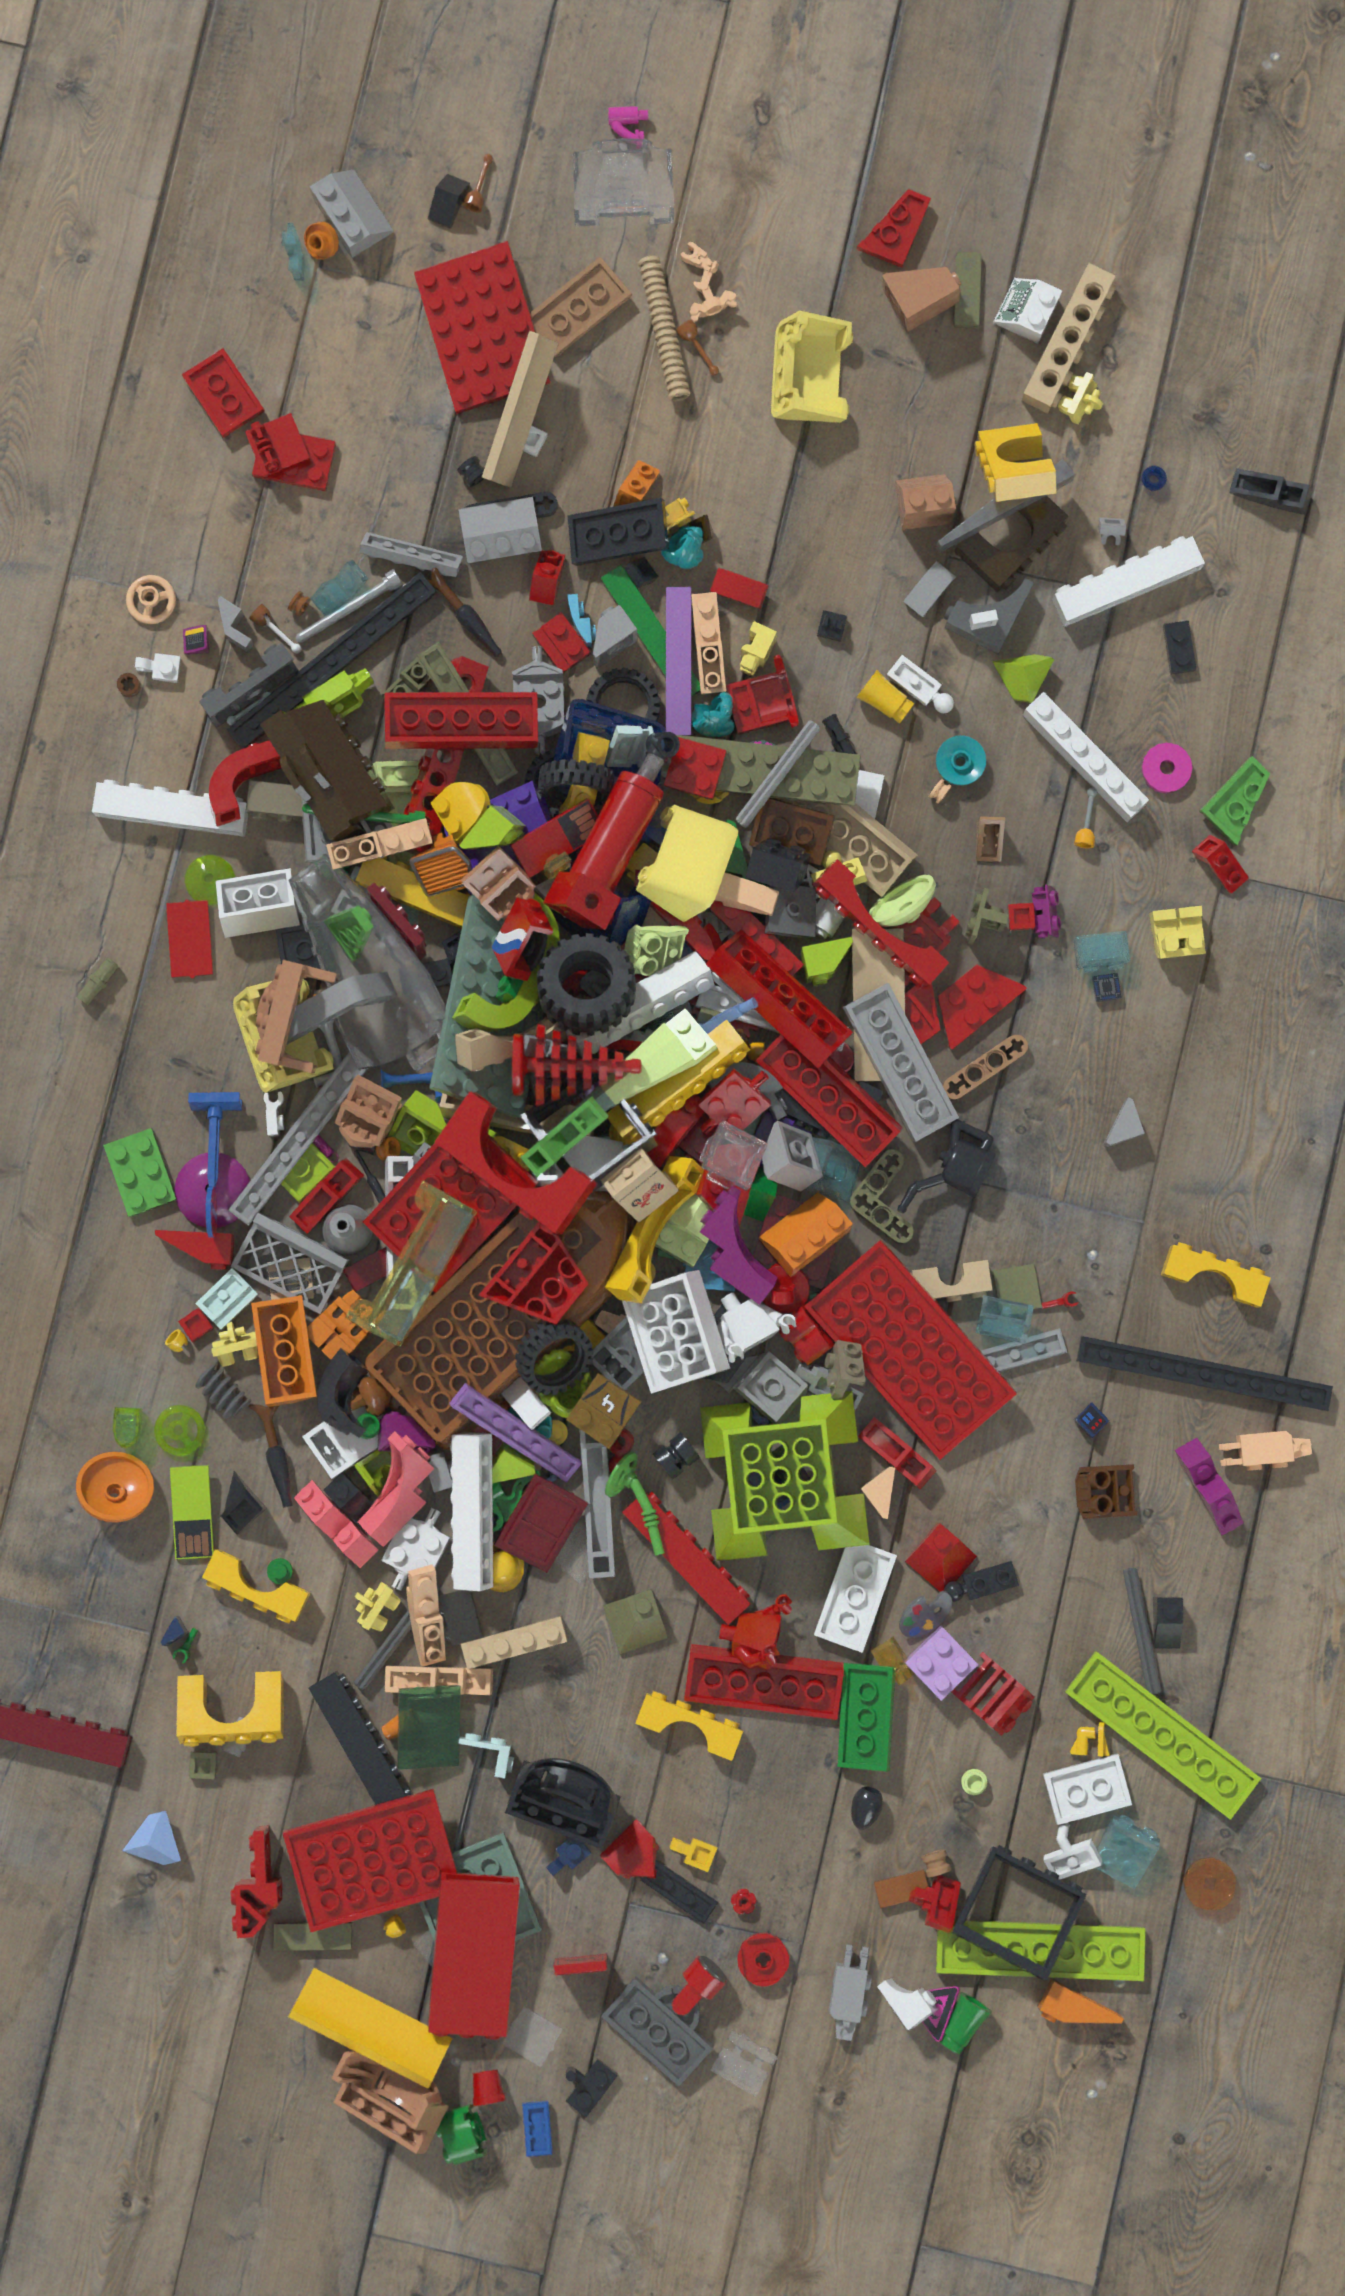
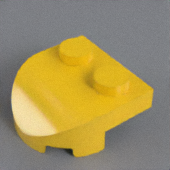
M456 782L448 785L431 802L448 834H453L457 844L464 840L486 812L487 806L491 804L490 798L482 786L468 782Z

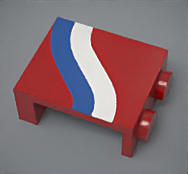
M516 898L492 945L504 975L528 981L531 970L521 953L532 932L536 931L548 935L553 933V929L541 904L534 899Z

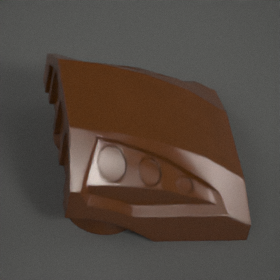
M1134 1464L1079 1467L1075 1479L1076 1502L1083 1519L1138 1516L1137 1511H1135L1132 1472Z

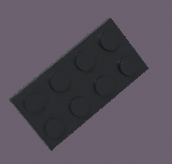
M663 498L567 515L571 562L574 566L669 549L665 500Z

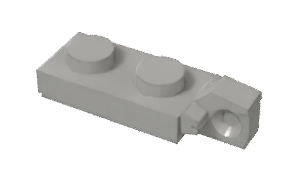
M805 1362L799 1364L795 1374L805 1381L809 1391L816 1395L831 1393L830 1387L827 1386L828 1369L816 1364L814 1366L807 1365ZM849 1383L845 1392L853 1391L854 1409L856 1410L866 1389L857 1384Z

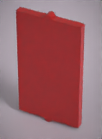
M186 899L184 902L166 903L171 977L190 976V978L194 979L195 976L213 975L208 900L189 901Z

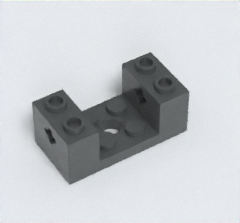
M626 1316L593 1349V1355H591L593 1359L592 1364L606 1378L625 1391L644 1372Z

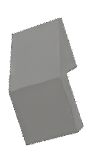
M220 596L218 604L225 636L230 642L249 653L254 646L252 640L236 630L244 616L242 610Z

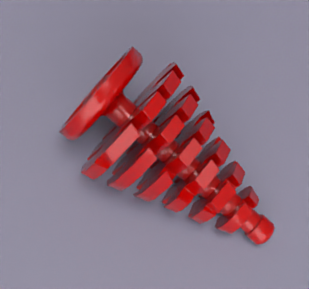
M540 1024L537 1025L536 1057H527L525 1055V1039L522 1034H514L513 1096H521L523 1094L525 1074L535 1073L536 1107L545 1104L546 1072H551L552 1101L561 1098L562 1073H567L568 1096L576 1094L577 1073H583V1090L587 1091L592 1089V1073H599L600 1087L607 1084L608 1073H615V1081L623 1079V1073L640 1074L643 1066L640 1059L623 1060V1053L615 1051V1059H608V1048L601 1045L599 1059H592V1042L584 1040L583 1059H577V1037L568 1035V1058H562L561 1032L554 1029L552 1034V1058H546V1026Z

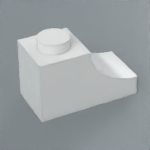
M892 1978L885 1980L877 1986L907 2030L915 2028L938 2010L935 2006L937 2003L936 1999L930 1991H925L924 1988L909 1991L896 1984Z

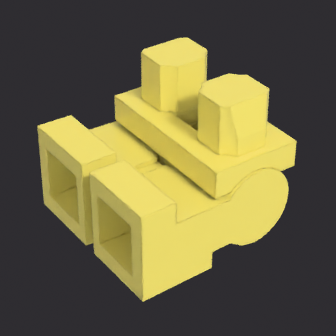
M1202 906L1185 907L1177 910L1152 911L1149 914L1157 958L1164 959L1206 954L1202 928Z

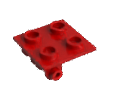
M291 413L262 425L259 421L254 422L250 425L252 429L245 431L263 477L310 459Z

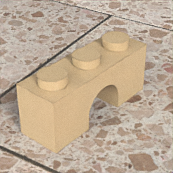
M988 1260L961 1264V1280L958 1284L952 1286L946 1285L940 1280L937 1267L911 1271L914 1277L935 1300L946 1298L947 1302L961 1301L962 1295L971 1294L972 1299L987 1297L986 1292L992 1291Z

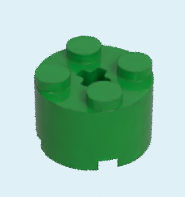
M473 2104L445 2112L436 2131L438 2138L443 2140L445 2148L442 2149L447 2164L452 2162L454 2165H458L487 2155V2148L482 2149V2142L486 2141L484 2127L478 2112L472 2113L471 2111L474 2108Z

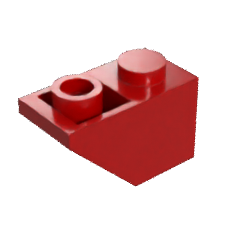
M554 550L541 551L532 575L530 601L554 605L566 555L559 554Z

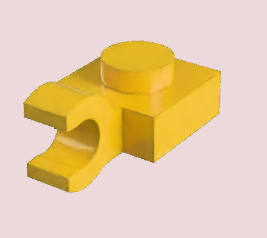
M673 1837L669 1846L671 1850L686 1855L684 1863L706 1872L709 1871L717 1850V1846L694 1837L690 1844Z

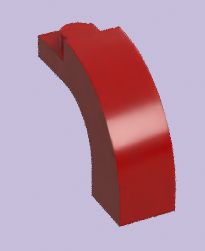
M693 1094L680 1109L673 1110L665 1116L664 1121L654 1130L657 1135L653 1138L658 1145L649 1151L647 1155L660 1171L664 1169L669 1156L674 1155L675 1150L687 1133L706 1113L698 1106V1101L701 1098Z

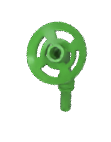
M629 1452L612 1471L605 1487V1495L611 1498L620 1493L625 1487L632 1488L643 1510L641 1515L645 1516L643 1518V1521L646 1522L644 1526L648 1528L654 1555L664 1554L658 1529L659 1520H656L658 1515L654 1514L657 1511L653 1509L639 1479H637V1475L634 1474L638 1455L635 1452ZM634 1461L633 1466H630L629 1463Z

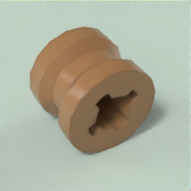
M945 1849L921 1856L922 1862L927 1866V1877L938 1876L952 1870L950 1864L946 1862L947 1853Z

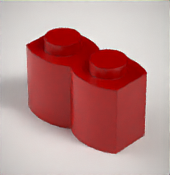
M803 1305L791 1314L795 1317L797 1327L788 1325L790 1330L788 1334H784L780 1327L779 1333L786 1342L790 1341L795 1348L794 1354L801 1363L805 1362L807 1365H810L832 1349L835 1343L805 1309V1305Z

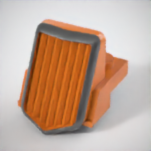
M443 833L433 836L434 845L430 849L410 858L409 862L426 896L431 897L453 889L458 891L466 888L462 884L461 879L472 870L471 861L459 849L453 834L445 838Z

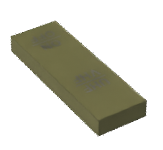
M957 252L955 273L961 282V286H959L961 293L959 302L954 305V327L979 328L981 253Z
M352 1922L312 1933L308 1923H274V1951L352 1949Z

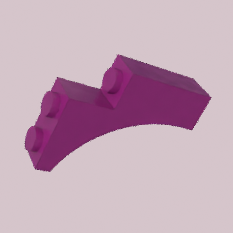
M732 1185L728 1192L723 1190L717 1197L715 1203L718 1205L713 1211L708 1209L700 1220L703 1223L700 1233L718 1245L710 1257L713 1260L710 1270L760 1305L774 1287L777 1276L768 1271L755 1259L742 1238L737 1219V1206L741 1191Z

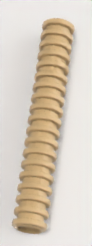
M647 256L642 258L638 264L641 267L640 273L643 275L641 277L642 281L645 282L643 286L646 289L645 295L648 297L646 300L650 304L648 309L651 311L650 317L653 319L651 322L655 326L653 331L656 333L655 339L658 341L657 348H660L658 353L661 356L660 362L663 363L661 366L662 370H664L663 375L667 378L665 384L668 385L666 389L670 393L668 398L672 401H680L686 399L690 395V391L687 390L689 386L685 382L687 377L683 375L685 368L682 367L684 364L680 360L682 355L679 353L680 346L677 345L679 341L678 338H675L677 333L674 330L675 324L672 323L674 319L671 316L672 310L669 308L670 302L667 301L669 297L666 294L667 288L664 286L665 280L662 279L664 276L661 271L662 266L659 264L660 258L658 256Z

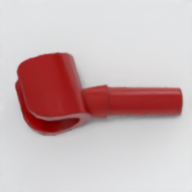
M1070 1291L1065 1293L1062 1298L1041 1303L1042 1309L1062 1305L1067 1308L1074 1307L1079 1302L1071 1304L1067 1298L1069 1295L1076 1294V1292Z

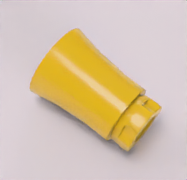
M878 670L875 671L856 697L878 709L890 719L893 717L898 723L903 720L914 705L912 701L906 699L907 696L893 686Z

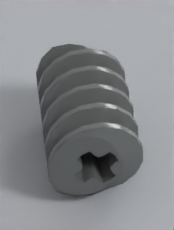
M216 1362L199 1377L195 1387L201 1388L205 1386L202 1394L204 1396L212 1394L209 1402L211 1404L218 1402L216 1406L217 1411L226 1409L223 1413V1418L226 1419L238 1414L251 1402V1399L242 1401L245 1392L235 1393L238 1384L229 1386L231 1377L222 1379L221 1376L225 1370L215 1371L214 1369L218 1363Z

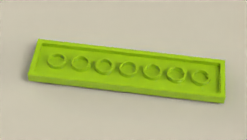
M1097 1651L1092 1654L1065 1690V1693L1230 1820L1262 1779Z
M966 1920L964 1926L1043 1966L1062 1925ZM1073 1924L1049 1977L1144 1981L1145 1928ZM937 1929L936 1973L1036 1977L950 1932L946 1933Z

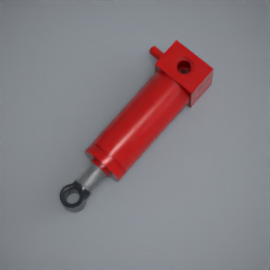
M654 732L648 736L646 740L647 756L637 774L627 771L620 773L570 872H558L543 901V904L581 928L606 930L608 924L613 927H617L620 924V919L613 914L621 898L615 895L614 891L664 796V792L654 784V780L662 765L666 764L669 757L676 755L679 751L680 741L674 733ZM662 739L664 740V743H665V747H664L663 750H662V748H661V741H662Z

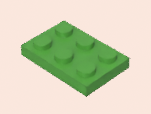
M152 1128L103 1145L128 1217L177 1200Z

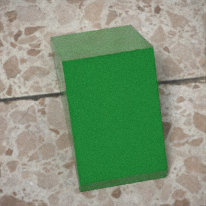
M758 1166L743 1215L763 1222L776 1197L778 1183L767 1179L762 1167Z

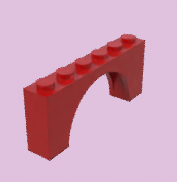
M470 1091L435 1140V1143L441 1147L439 1151L450 1159L455 1157L461 1162L459 1166L469 1174L475 1172L481 1177L479 1182L487 1188L492 1189L494 1187L500 1191L499 1197L509 1204L514 1202L521 1207L519 1212L531 1220L534 1217L541 1222L539 1227L550 1235L553 1232L563 1234L598 1183L575 1167H570L559 1179L551 1184L539 1188H522L508 1181L495 1167L488 1147L489 1126L497 1107L478 1093Z

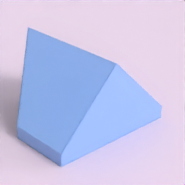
M166 1811L148 1815L122 1850L123 1852L162 1865L181 1861Z

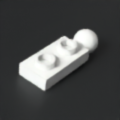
M901 655L887 673L886 677L923 705L927 706L932 700L938 712L948 713L952 710L954 706L953 698L947 693H938L942 684L905 656Z

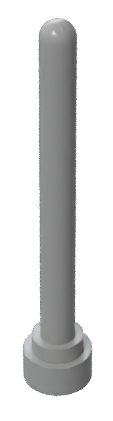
M394 569L385 574L386 577L382 579L383 582L298 633L296 641L299 643L305 642L387 590L389 592L399 590L403 584Z

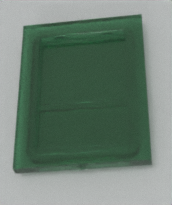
M460 1685L399 1688L398 1770L459 1766Z

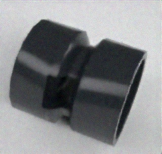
M681 1432L669 1440L670 1445L668 1447L663 1445L653 1453V1456L672 1480L684 1471V1465L691 1466L701 1458Z

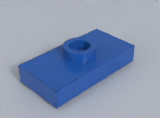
M549 2100L523 2102L526 2157L552 2155Z

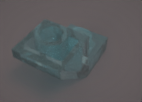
M351 560L343 566L335 578L322 583L311 597V600L326 617L354 597L369 578Z

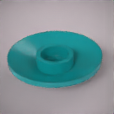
M958 735L947 739L941 744L936 755L938 772L947 782L954 785H968L975 782L982 775L986 766V754L983 747L978 741L969 736ZM956 759H963L965 761V765L958 766L956 764Z

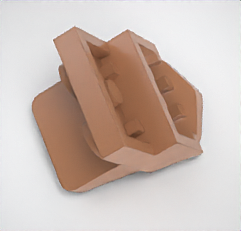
M499 845L461 879L462 884L480 900L481 905L498 921L501 918L506 920L517 897L527 900L528 898L533 899L535 895L534 888L536 886L529 876Z
M357 1075L353 1079L346 1100L341 1104L335 1124L339 1125L340 1133L351 1147L372 1148L376 1145L379 1147L401 1110L402 1097Z

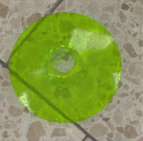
M204 855L195 859L189 865L185 874V886L194 900H208L209 905L218 904L216 881L235 878V873L231 865L222 857ZM212 874L213 880L209 883L205 882V876Z

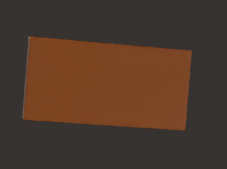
M924 1869L874 1882L880 1908L909 1901L910 1892L915 1887L922 1889L928 1887Z

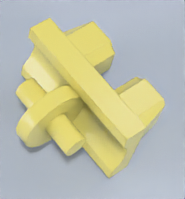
M1086 372L1084 377L1073 375L1068 388L1076 393L1074 398L1063 396L1058 404L1059 410L1068 415L1072 423L1079 424L1084 413L1090 415L1093 409L1100 410L1103 406V402L1098 399L1101 392L1096 389L1098 385L1093 381V374Z
M233 1322L227 1323L228 1331L219 1333L221 1340L212 1342L213 1348L211 1350L213 1357L217 1356L222 1367L235 1363L233 1354L235 1351L242 1350L244 1359L247 1361L258 1358L255 1332L246 1334L244 1327L235 1329Z
M383 1582L380 1583L376 1591L369 1587L364 1595L357 1592L355 1597L360 1602L356 1610L361 1613L357 1622L367 1630L372 1628L380 1632L383 1631L388 1619L379 1614L383 1606H386L394 1611L401 1602V1599Z

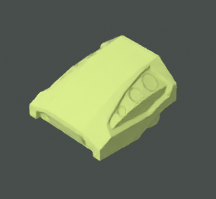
M678 925L670 927L633 926L627 933L624 950L630 956V962L634 965L635 974L653 975L680 960L685 936L688 934L689 929Z

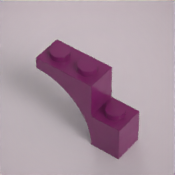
M1198 1438L1175 1449L1181 1467L1201 1496L1221 1536L1244 1524L1231 1490L1217 1473L1210 1454Z

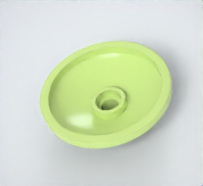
M920 875L908 879L881 897L872 906L869 914L881 927L898 926L906 922L911 923L918 919L920 913L927 907L935 892L936 882L930 875Z

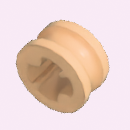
M941 779L928 797L930 799L935 798L936 803L939 804L952 786L950 784L945 785L944 780Z

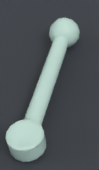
M265 692L260 700L237 715L228 717L227 723L232 726L271 693Z

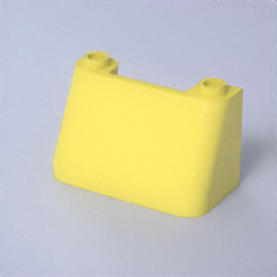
M799 310L778 324L775 333L771 414L774 418L836 423L847 419L849 405L845 398L838 397L841 351L850 346L853 341L852 322Z
M673 805L666 807L660 815L661 826L667 829L655 863L649 867H644L639 873V883L636 890L682 922H685L705 911L714 902L738 836V829L729 823Z
M304 979L297 1005L306 1001L307 995L310 992L309 985ZM272 981L246 987L233 1000L235 1015L257 1081L264 1093L322 1075L334 1069L332 1054L329 1051L327 1052L325 1048L318 1049L313 1031L286 1045L285 1052L296 1059L314 1063L317 1066L315 1073H308L258 1060L259 1055L255 1054L256 1046L260 1039L256 1027L257 1009L265 988Z

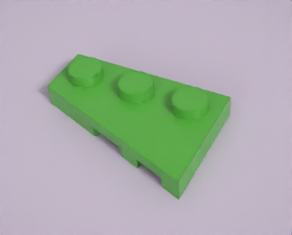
M1253 756L1249 757L1199 811L1234 846H1237L1240 841L1242 831L1251 817L1250 814L1256 801H1258L1270 773Z

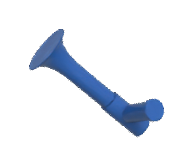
M381 1068V1087L386 1089L400 1084H430L433 1072L391 1075L384 1072ZM435 1091V1102H441L443 1093Z

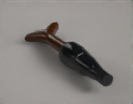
M433 568L431 572L432 578L429 580V583L438 589L456 610L458 622L496 658L502 653V650L493 640L478 613L472 606L463 604L446 584L438 568Z
M250 1404L248 1407L255 1411L263 1421L269 1446L266 1451V1460L280 1495L283 1508L293 1506L290 1494L287 1456L285 1449L278 1444L273 1423V1416L279 1406L266 1407Z

